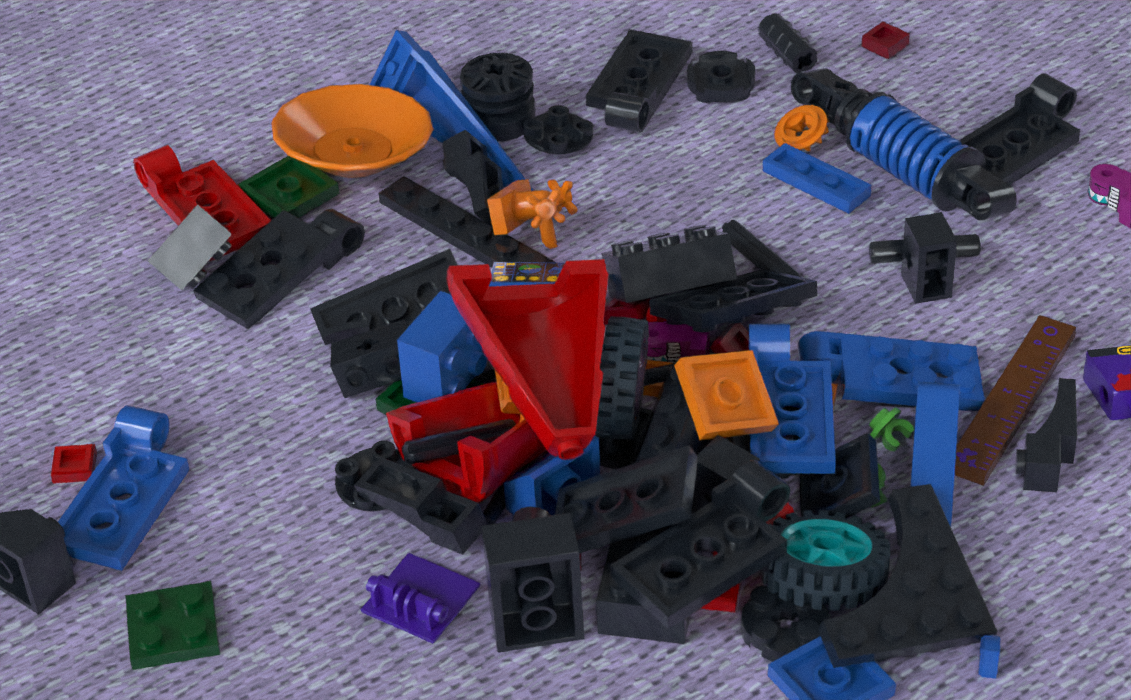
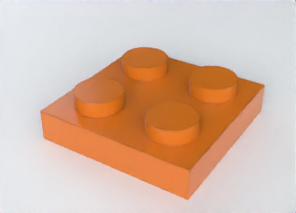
M753 350L681 357L674 365L699 440L714 439L717 435L731 437L772 432L779 425Z

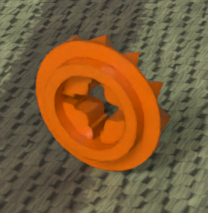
M803 105L796 107L786 113L778 122L774 132L775 141L779 147L786 143L796 149H805L810 152L811 146L814 143L822 144L821 136L829 133L827 126L829 119L818 106Z

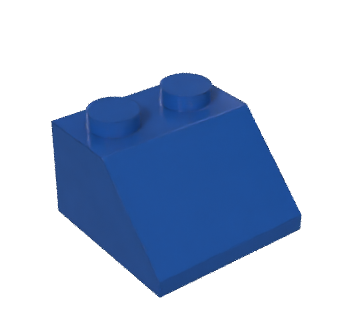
M594 436L590 444L584 449L583 454L577 458L562 460L558 456L547 453L537 462L521 472L515 473L504 482L506 510L514 515L517 510L531 506L541 508L551 515H555L559 488L600 475L599 438Z

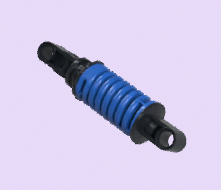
M828 68L797 73L792 78L791 93L794 99L803 105L820 107L827 115L829 123L835 125L837 131L846 136V144L851 151H856L860 155L863 154L865 158L873 161L874 164L903 181L904 184L932 200L934 205L940 210L949 212L956 207H960L977 220L1001 216L1014 210L1017 202L1014 188L1008 182L1001 180L985 169V157L981 151L974 147L962 145L958 139L942 131L939 127L932 125L931 122L912 112L909 108L902 106L892 95H887L884 92L872 94L866 89H858L855 84L842 79Z

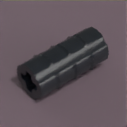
M778 13L768 15L760 22L758 26L759 36L766 42V46L772 48L774 54L783 60L786 66H789L795 73L810 70L815 66L817 51L806 38L801 36L798 30L792 27V23L786 21Z

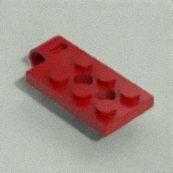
M169 145L162 146L133 159L134 169L142 186L178 226L197 204L217 222L228 223L222 226L232 234L227 239L232 246L224 255L240 249L271 221L214 160L182 173L178 158Z

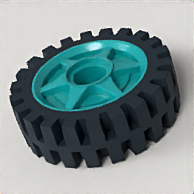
M811 510L802 511L801 517L793 512L786 514V519L779 517L774 520L773 525L769 524L787 539V552L760 569L761 581L764 585L768 584V590L773 594L779 592V598L785 601L794 598V605L801 607L807 602L812 603L811 609L821 610L822 605H828L830 611L840 610L841 604H844L847 609L857 608L858 602L862 605L867 603L886 585L890 568V542L888 538L885 539V533L882 530H875L876 526L870 522L862 524V518L857 516L846 519V513L836 512L835 516H829L828 510H819L818 515H813Z

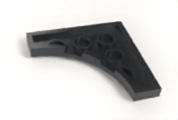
M451 249L310 308L324 344L328 345L404 319L409 327L440 291L450 294L446 279L449 266L458 265ZM488 359L484 371L474 377V379L482 383L496 377L495 369Z
M931 484L893 489L888 497L895 521L899 552L896 565L886 585L864 605L841 616L825 619L820 624L818 631L833 668L980 643L981 637L984 635L991 636V634H997L998 630Z

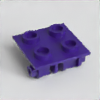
M408 552L389 576L381 574L378 577L372 575L369 578L366 590L371 593V597L361 608V612L434 644L477 591L480 583Z

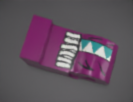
M1112 164L1094 166L1090 172L1089 199L1096 204L1108 206L1118 212L1119 222L1131 228V173Z
M666 321L648 322L647 360L674 363L681 357L710 355V332H696L692 330V326L686 324L671 325L667 324Z

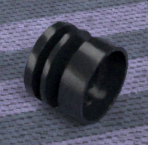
M489 53L468 61L461 69V94L497 141H508L522 136L524 121L536 117L535 99L533 97V69L529 62L518 55L510 53Z

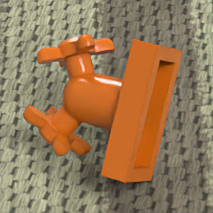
M529 179L514 181L487 199L494 235L508 234L525 221L533 219L531 226L534 229L539 227L543 244L549 249L558 247L552 218L559 223L565 222V216L559 213L563 207L571 215L577 213L578 209L572 203L573 197L570 191L573 183L565 181L560 187L556 180H548V186L552 190L550 192L547 190L531 191Z

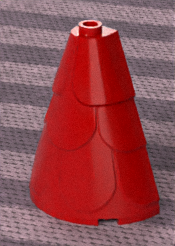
M605 260L566 261L557 280L553 284L489 286L492 280L489 264L449 266L446 279L453 302L482 346L486 358L509 388V397L549 454L558 456L562 460H570L582 455L584 449L590 444L596 434L603 380L600 363L606 327L603 322L608 284Z
M497 381L402 406L386 413L392 437L404 461L402 445L407 440L509 418L513 419L516 425L491 443L469 436L457 441L459 454L413 464L418 471L442 479L446 491L478 503L484 501L504 484L506 480L546 449L527 421L524 419L520 422V414H509L501 411Z

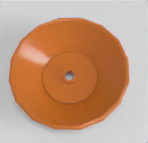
M365 84L332 85L302 93L282 105L271 121L273 141L288 156L334 176L344 178L370 176L405 161L425 147L434 130L429 111L413 97L390 88Z

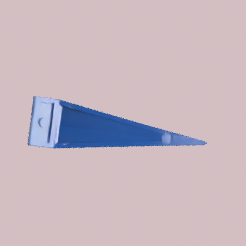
M396 30L370 85L390 88L413 97L430 113L434 129L431 136L441 143L463 130L469 132L487 147L488 158L501 167L504 188L516 180H526L430 51L423 50L408 32Z

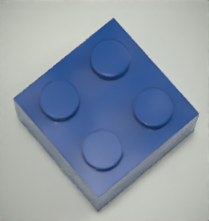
M442 291L434 297L397 340L403 396L417 403L466 389L473 378L484 371L487 364V358L482 350V346L459 313L452 296Z

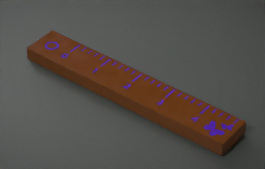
M1042 315L1038 316L956 446L955 476L982 486L985 485L1075 338V326Z

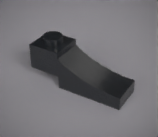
M463 130L442 142L444 153L443 166L451 177L457 178L467 186L474 214L492 226L487 199L503 189L501 167L488 158L487 147L466 130Z
M1059 378L1056 402L1048 419L1036 433H1026L1024 450L1017 449L1015 474L1023 475V490L1057 492L1061 463L1073 464L1077 442L1076 379Z
M379 457L355 484L360 497L368 499L405 519L426 534L432 543L462 555L480 536L482 526L488 525L478 502L446 491L442 479L383 457Z

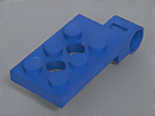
M749 324V350H753L779 423L772 432L750 434V453L760 458V463L772 473L835 474L836 458L831 361H790V324ZM787 406H794L799 408V410L786 411L782 408ZM787 435H796L799 436L801 439L790 441L784 439L783 437Z
M813 331L805 334L800 338L797 345L798 361H831L832 383L838 378L840 372L842 399L916 406L918 382L960 385L959 410L979 411L985 402L976 346ZM896 369L903 370L908 374L897 373ZM936 373L943 374L947 378L937 377Z
M131 405L124 406L118 413L114 428L103 442L105 456L58 521L64 529V542L71 558L122 571L190 470L187 458L160 452L167 441L170 427L169 418L165 413ZM124 494L132 495L130 498L125 500H115V498L123 496ZM104 523H113L108 528L95 529V527L98 525H102Z

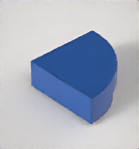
M991 634V636L984 635L981 637L978 669L980 677L993 679L997 677L1000 635Z

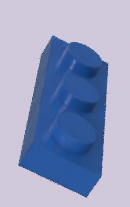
M786 143L763 159V172L848 214L871 196V184Z

